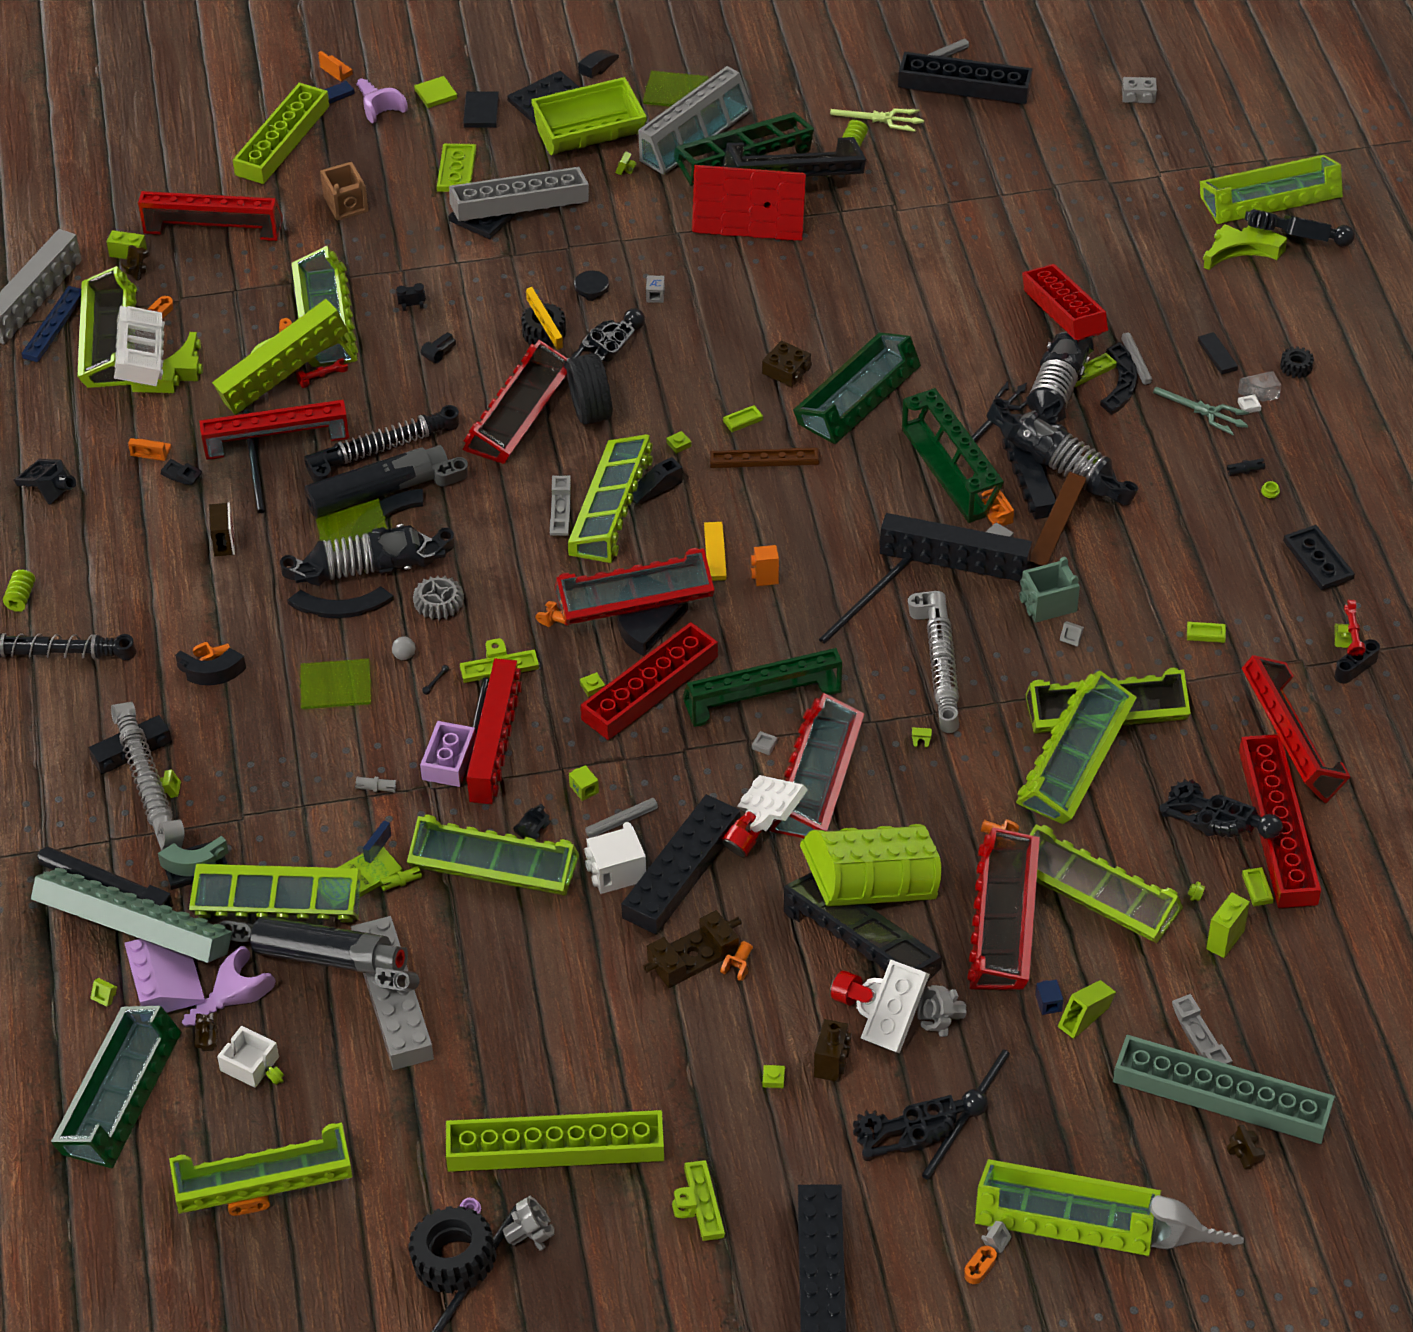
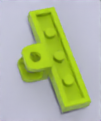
M501 638L486 641V659L460 663L464 683L482 680L484 677L490 678L494 658L517 660L518 668L521 669V672L539 669L535 649L507 654L505 643ZM497 644L499 647L492 648V645Z
M706 1160L685 1163L684 1170L689 1187L679 1188L674 1191L675 1199L672 1201V1207L675 1217L690 1218L695 1217L696 1213L702 1241L724 1238L725 1232Z

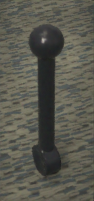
M443 665L442 670L428 686L423 687V694L428 695L431 687L445 672L449 671L447 665Z

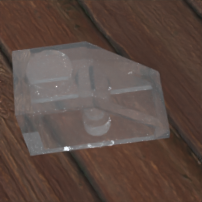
M1273 371L1240 378L1239 394L1245 396L1255 394L1257 399L1262 402L1280 397L1281 383Z

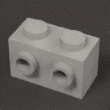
M1123 77L1122 102L1155 103L1157 92L1156 78Z

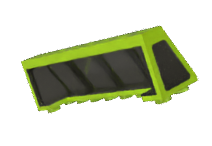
M1169 668L1162 677L1148 675L1142 679L1128 677L1125 680L1119 681L1116 678H1112L1137 697L1122 725L1187 720L1191 714L1184 669ZM1035 680L1030 683L1025 695L1034 733L1051 732L1059 724V717L1068 708L1067 702L1076 693L1075 687L1079 682H1071L1063 686L1059 683L1050 685V681L1044 682V680ZM1108 680L1106 682L1098 681L1095 686L1118 697L1126 694ZM1088 691L1085 693L1075 714L1104 725L1115 702ZM1072 718L1066 730L1094 727Z

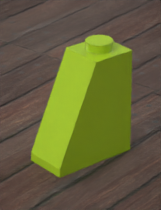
M1099 980L1073 993L1058 1027L1073 1039L1076 1038L1109 1009L1116 991Z

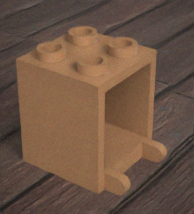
M352 162L320 170L323 197L336 220L368 212L366 186Z

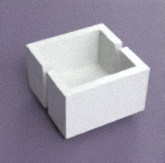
M241 1026L231 1038V1044L227 1043L217 1058L220 1071L256 1088L266 1075L265 1069L269 1070L268 1067L273 1066L279 1058L276 1042Z

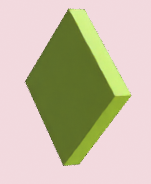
M444 76L414 85L415 91L427 108L457 99V93Z

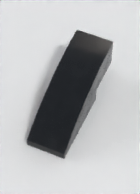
M608 50L592 52L578 62V71L580 74L593 78L597 73L602 75L619 58V55Z

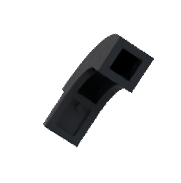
M228 648L220 657L210 661L197 660L181 650L175 655L177 667L182 672H186L187 681L198 685L210 686L226 683L236 678L246 669L244 655L231 648Z

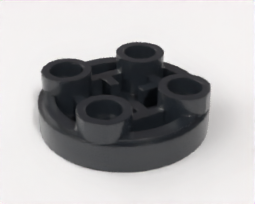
M594 270L582 272L575 278V291L579 295L586 297L588 301H594L596 297L602 296L609 291L608 277L604 273Z

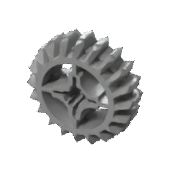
M438 575L436 578L430 576L429 580L423 579L422 583H418L413 594L416 610H418L419 614H423L424 618L430 616L431 620L434 618L440 620L443 617L447 619L449 615L454 617L455 612L458 613L462 607L464 600L463 589L459 586L458 581H454L453 578L447 579L446 576L440 578Z

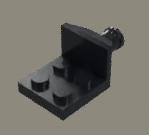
M38 459L14 479L17 486L38 487L48 505L53 503L64 492L72 490L76 486V479L69 474L62 460Z

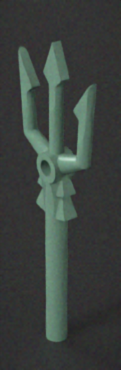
M1159 387L1154 388L1153 393L1194 409V413L1206 415L1210 425L1231 435L1234 434L1228 425L1223 426L1214 422L1215 417L1234 423L1236 427L1248 428V425L1241 419L1236 420L1218 412L1222 409L1235 412L1236 415L1249 414V412L1225 404L1214 407L1208 404L1205 405L1201 400L1197 403Z

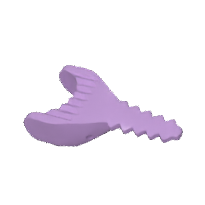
M358 80L357 86H359L363 96H365L363 101L365 114L371 123L377 121L376 115L379 112L391 111L392 109L395 111L400 110L403 113L408 111L406 98L400 91L394 88L377 90L370 82L368 83V80Z
M240 946L221 964L213 992L209 994V998H204L205 1003L197 1004L196 1009H191L190 1014H185L182 1023L185 1027L195 1026L196 1014L198 1013L210 1014L217 1012V1009H223L225 1006L255 1002L274 987L275 978L270 973H262L251 978L241 976V968L249 960L250 952L245 946Z

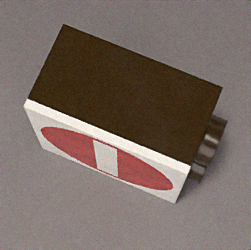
M230 503L209 504L210 534L214 556L235 555L234 526Z

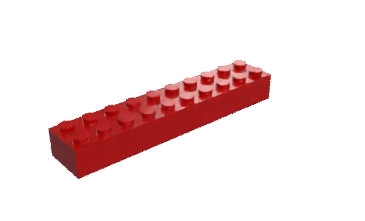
M1278 734L1241 737L1239 754L1252 806L1256 807L1260 817L1266 814H1275L1283 822V830L1278 837L1266 839L1260 835L1277 907L1318 905L1321 888L1283 743Z

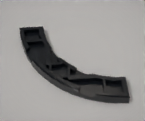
M1120 342L1106 349V353L1117 362L1116 368L1119 376L1116 388L1100 401V406L1111 415L1127 404L1134 393L1137 381L1136 365L1129 351Z
M423 489L401 492L387 497L372 506L355 525L351 535L353 541L356 535L361 538L363 533L368 534V532H371L372 529H375L377 525H380L391 516L390 514L396 511L423 507Z
M380 586L360 597L330 600L318 598L303 590H299L287 599L288 605L306 614L309 612L324 618H348L363 615L364 612L370 610H378L393 601L394 595Z

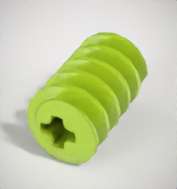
M851 120L842 138L854 137L860 147L868 132V127L862 121ZM855 144L853 147V153L858 151Z
M16 570L12 573L3 597V603L7 608L16 612H21L25 609L27 599H29L36 580L33 573L27 570Z

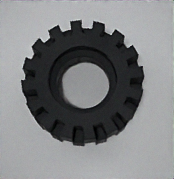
M1296 346V349L1290 347V350L1287 348L1282 353L1280 368L1288 377L1292 375V378H1295V376H1298V378H1301V376L1306 377L1312 372L1313 354L1309 350L1305 351L1304 347L1302 349H1299V346Z

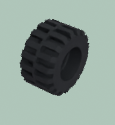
M543 304L564 339L566 335L564 311H561V308L556 307L554 304ZM528 307L525 309L526 312H523L521 317L524 340L529 342L530 345H535L538 340H541L548 346L553 347L554 344L532 308Z

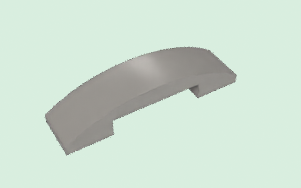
M552 476L550 536L569 535L571 476Z
M1188 994L1173 1000L1172 1005L1176 1016L1199 1056L1231 1064V1057L1222 1044L1218 1045L1200 1016L1201 1010L1192 995Z

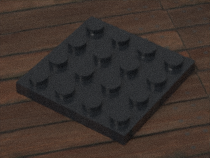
M560 70L507 95V101L537 126L531 99L580 87Z

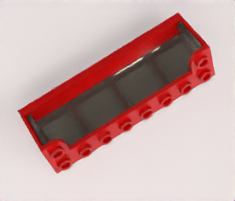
M538 340L535 345L531 344L521 360L523 364L516 366L513 371L515 375L513 377L510 375L505 382L506 387H501L497 393L498 399L493 398L488 406L490 410H485L480 417L482 421L474 423L464 439L466 444L462 450L504 464L566 377L567 369L564 368V363L568 358L541 340Z
M992 827L990 833L985 835L984 843L979 846L978 856H981L976 870L979 874V879H977L975 884V891H978L973 905V908L976 909V914H974L972 919V926L975 929L970 940V944H973V950H971L969 955V962H972L967 975V980H970L969 989H1024L1029 981L1040 837Z

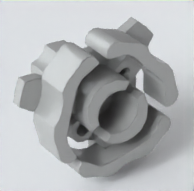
M937 985L925 987L917 1008L918 1019H934L935 1024L931 1021H921L922 1028L928 1031H938L939 1036L944 1037L948 1036V1026L951 1024V1019L960 1020L965 1018L966 1004L964 1001H956L958 998L956 990L952 989L949 991L944 986Z
M528 1196L516 1204L517 1212L511 1213L514 1222L503 1228V1233L506 1240L513 1246L529 1237L534 1240L537 1248L541 1251L545 1248L543 1242L554 1236V1228L551 1224L548 1225L551 1220L546 1211L535 1198Z

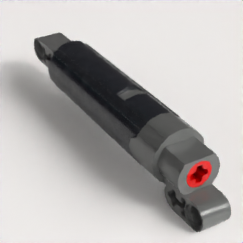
M269 916L259 917L255 924L240 921H223L220 923L227 930H230L232 927L231 940L251 942L254 953L258 955L374 974L376 984L383 988L415 990L420 983L416 973L404 970L408 960L407 948L391 945L389 938L383 935L336 929L329 926ZM388 977H394L393 981L389 980ZM406 977L408 979L407 985L405 984Z

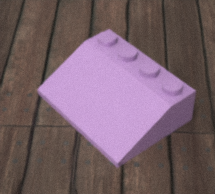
M143 939L125 943L140 1006H162L167 1013L205 1003L193 957ZM141 1009L144 1018L152 1017L155 1009Z

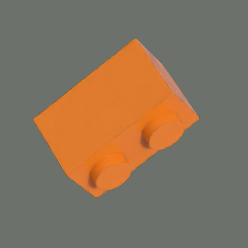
M777 546L754 547V555H751V565L754 566V568H751V578L755 579L756 586L779 584Z

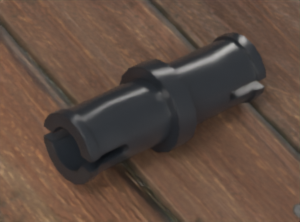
M1264 459L1242 460L1241 463L1228 464L1226 467L1227 471H1229L1228 476L1264 470L1265 463H1262Z

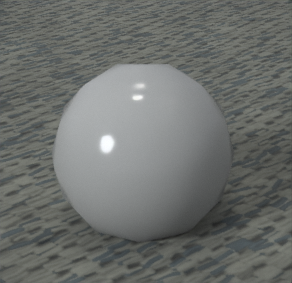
M399 637L393 642L392 653L397 659L408 660L415 654L416 648L412 639Z

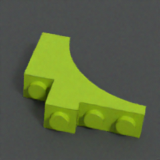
M1224 224L1221 229L1216 231L1214 235L1216 240L1209 251L1207 250L1203 256V260H1205L1204 268L1210 270L1216 264L1226 259L1245 255L1264 256L1278 260L1286 250L1287 238L1270 230H1263L1249 225L1240 231Z
M190 332L184 345L176 353L163 360L162 379L158 380L157 386L130 381L132 392L175 393V388L179 386V381H198L199 375L203 373V365L199 362L198 350L201 349V340L198 339L197 332Z

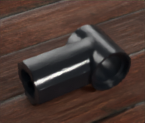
M447 332L433 343L426 342L422 346L420 353L430 361L439 363L444 353L456 345V340L451 333Z

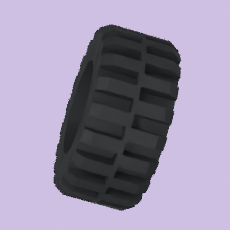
M448 1206L444 1210L439 1208L434 1210L433 1214H427L422 1218L423 1221L418 1222L414 1227L415 1231H412L408 1244L410 1258L418 1279L428 1288L433 1287L434 1291L438 1292L445 1290L446 1293H454L457 1290L463 1292L466 1291L465 1288L477 1286V1282L479 1280L482 1282L487 1277V1272H491L494 1267L493 1263L496 1261V1246L489 1223L486 1222L481 1214H477L475 1210L470 1208L466 1210L462 1206H457V1208ZM463 1241L470 1244L464 1252L454 1257L443 1258L435 1255L442 1246L451 1242Z

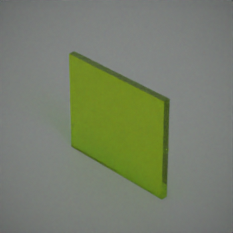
M651 71L643 104L671 107L707 81L709 76Z
M379 499L315 519L320 535L319 539L326 542L331 540L333 551H336L334 542L336 538L339 541L340 550H343L342 537L345 538L348 549L349 536L354 541L356 535L361 538L363 533L368 534L372 529L381 527L387 529Z
M369 659L300 664L301 684L299 687L301 688V709L371 704L370 683L372 681L370 679Z

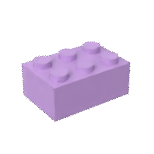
M437 721L420 764L422 780L460 787L472 756L476 739L475 728Z

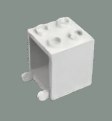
M625 822L621 830L587 839V847L584 848L587 858L585 865L587 871L592 872L593 886L598 887L600 894L635 885L646 872V856L635 830L629 822Z

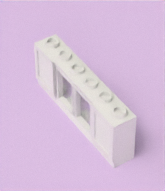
M120 306L117 318L118 331L116 336L117 350L115 354L116 369L114 378L157 386V382L162 379L163 329L165 321H162V312Z

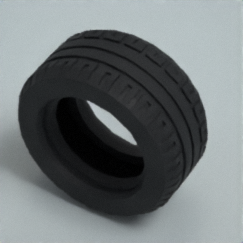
M591 353L570 358L566 363L567 377L573 405L580 423L586 425L608 420L613 414L612 399L600 356Z

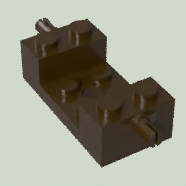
M715 910L699 918V929L672 943H669L665 937H662L647 945V961L649 963L643 965L646 973L654 969L667 987L671 988L725 960L727 955L733 956L736 954L739 948V937L733 931V928L742 925V921L739 917H736L728 922ZM691 951H695L698 953V955L691 956L688 955V953Z

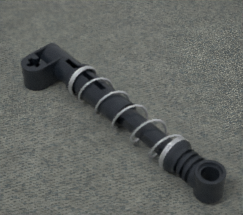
M0 633V657H6L7 655H11V657L13 655H29V657L31 655H47L48 658L51 653H64L66 658L67 653H82V658H84L85 653H90L93 659L101 658L105 655H115L122 660H130L136 655L134 640L128 634H121L115 639L108 637L105 639L100 635L91 634L87 640H80L76 634H73L69 640H62L59 634H55L51 639V637H43L41 634L25 636L23 633H20L18 636H7L6 633ZM73 636H76L78 638V640L71 639Z

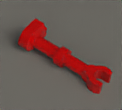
M340 358L333 365L327 367H317V370L307 373L298 371L296 372L297 381L303 389L308 387L309 379L318 376L321 378L325 374L334 371L347 372L348 364H344V358Z
M1347 600L1348 605H1344V610L1349 619L1348 631L1352 637V643L1347 648V653L1352 656L1363 655L1365 644L1360 642L1359 638L1360 626L1356 620V600Z

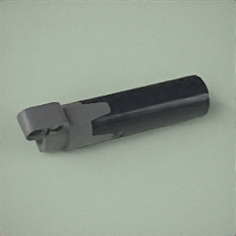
M441 445L426 450L421 447L305 485L304 492L312 515L319 518L433 479L439 486H447L462 481L467 477L468 463L463 457L448 460Z

